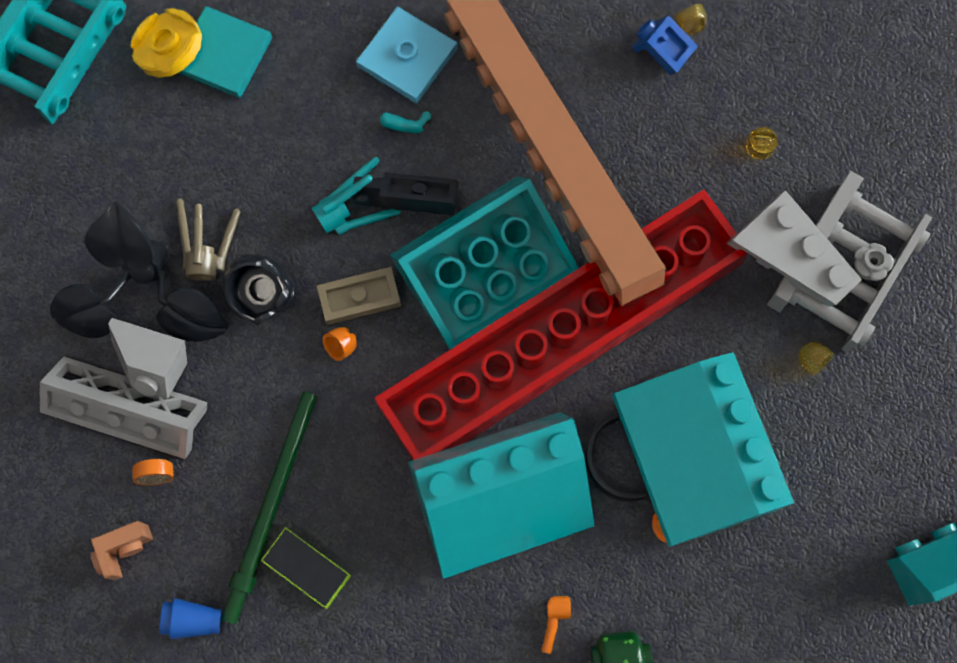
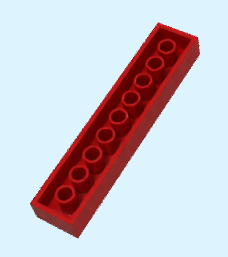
M703 189L642 228L643 233L665 266L664 285L621 306L615 294L609 296L603 288L599 278V274L602 272L596 262L592 264L588 262L376 396L374 399L378 408L411 459L416 460L467 443L741 266L748 253L742 249L736 250L727 244L736 234V231L707 192Z

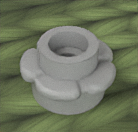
M877 243L861 246L854 255L855 271L865 280H881L887 276V271H890L893 267L892 256L886 253L884 246ZM870 259H876L877 264H872Z

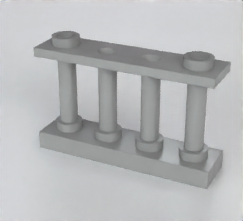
M852 171L849 172L839 186L816 226L831 244L835 241L856 253L861 246H869L870 244L843 229L844 224L838 221L844 211L849 214L854 211L904 240L896 257L893 258L892 269L887 271V276L881 280L877 289L860 281L850 291V293L868 303L858 320L833 306H826L791 284L790 279L785 276L767 303V306L779 313L787 303L793 306L797 303L845 331L849 336L841 350L846 353L857 344L863 347L872 335L875 326L870 324L871 320L912 251L918 253L927 242L931 233L925 229L933 218L925 214L911 227L861 198L863 194L857 191L864 178ZM870 259L872 264H877L876 259Z

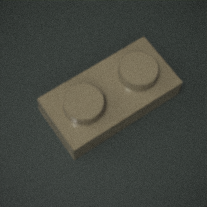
M392 267L317 285L327 325L401 307Z

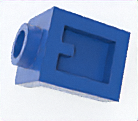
M668 15L656 21L649 19L637 31L636 35L639 38L631 48L636 53L646 50L669 75H672L680 70L698 46Z

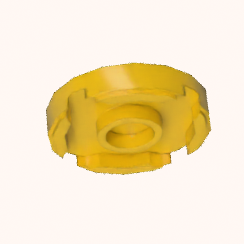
M171 8L165 9L167 13L161 15L154 13L138 26L131 41L133 61L147 75L158 78L173 76L184 70L195 59L201 47L202 34L195 20L183 10Z

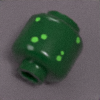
M632 630L603 633L598 637L596 645L590 646L592 663H653L649 643L641 644L640 637Z

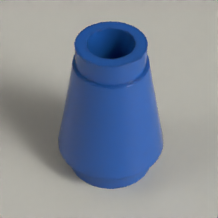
M174 598L173 602L164 601L160 619V635H170L171 640L219 634L222 609H214L213 607Z

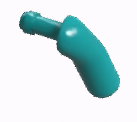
M428 111L424 112L416 122L386 112L381 115L380 124L392 130L417 134L423 131L422 126L431 119V114Z

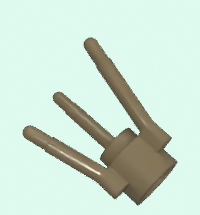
M177 199V216L183 253L182 270L185 271V277L199 281L215 280L217 271L224 272L225 258L241 211L234 209L218 255H215L213 247L202 245V205L198 203L194 207V245L190 248L184 202L182 199Z

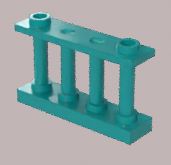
M12 0L0 18V84L36 100L37 103L34 107L48 123L53 125L58 116L66 111L69 105V98L112 29L122 21L127 7L123 0H70L94 11L84 28L46 12L52 0ZM40 24L75 41L65 58L26 41L35 26ZM22 54L56 70L46 88L7 71L17 55Z

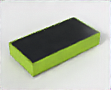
M286 527L261 560L326 609H328L351 577L349 573Z

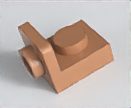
M136 521L91 539L95 551L91 552V560L96 572L99 575L103 574L104 578L110 580L122 578L123 575L116 555L119 554L120 558H125L141 552L144 549L142 544L153 540L149 525Z

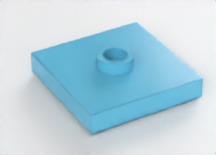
M397 7L356 63L358 68L417 104L456 52L458 43L400 7Z

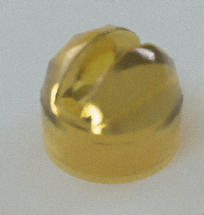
M702 3L692 5L675 16L679 27L689 35L702 32L707 23V16Z
M765 126L754 129L746 141L747 152L756 159L769 158L777 147V135L771 128ZM754 137L768 138L769 140H767V139H756V140H754Z
M810 342L800 349L798 356L802 367L811 376H814L831 361L834 353L820 342Z

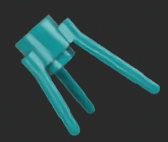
M378 157L371 159L334 192L312 207L326 233L336 229L340 236L350 229L387 219L401 213V210L390 209L347 222L345 220L351 214L344 202L372 181V176L366 174L380 162ZM355 176L363 177L361 180L353 184Z

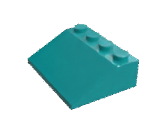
M515 177L389 255L449 350L579 269L531 180L523 177Z
M734 352L696 362L612 395L668 547L771 514L794 504Z
M562 412L407 462L443 579L595 526L585 459L573 418Z

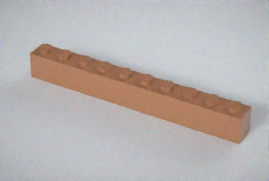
M446 0L448 12L444 13V18L452 34L458 32L461 37L460 45L464 55L468 60L474 59L478 65L476 72L484 87L490 86L493 90L492 98L498 112L501 115L507 114L511 120L509 127L518 144L524 142L528 149L526 155L532 169L535 172L541 171L546 179L544 186L550 199L553 202L559 200L564 209L562 216L570 232H578L582 239L580 246L583 254L590 264L596 262L602 272L599 274V278L609 296L615 294L622 306L664 285L665 266L498 0Z

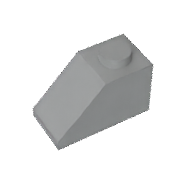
M111 318L108 325L112 344L131 388H135L138 392L147 396L157 395L168 399L188 363L185 341Z

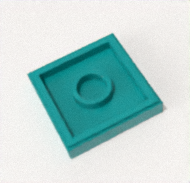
M206 6L197 21L202 34L201 47L195 59L178 73L241 98L272 40L271 33Z

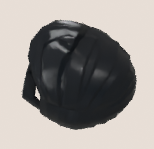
M259 254L241 255L226 268L223 276V296L226 305L238 317L246 319L257 326L266 323L277 313L284 312L295 299L296 286L292 278L277 262Z

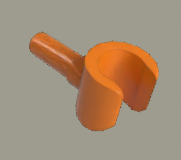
M553 596L548 601L547 629L541 649L544 653L551 654L558 628V619H571V600L568 596Z

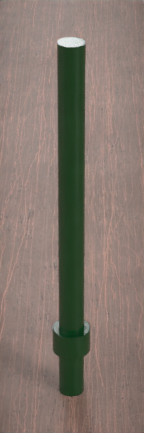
M302 392L238 572L233 571L228 587L232 589L220 620L236 625L247 593H252L256 578L253 576L317 400V396L312 393Z

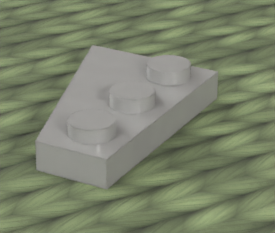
M786 190L778 194L727 242L728 245L736 250L742 249L757 259L756 262L765 268H772L789 278L791 284L828 307L837 305L862 280Z

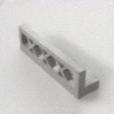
M63 357L40 381V413L182 459H186L191 452L194 428L207 411V402L174 391L171 392L168 399L157 395L147 396L138 392L135 388H131L127 376L67 357ZM66 372L81 376L82 379L70 381L62 377ZM108 385L118 388V390L111 392L97 389V387ZM147 397L155 402L142 404L134 401V399ZM181 408L191 411V413L186 418L173 414L170 410Z

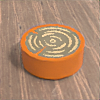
M164 459L139 461L132 467L133 483L151 486L171 482L174 479L173 464Z

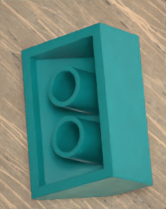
M954 522L932 531L934 540L921 545L917 538L896 547L898 555L886 560L908 606L936 602L957 592V527Z

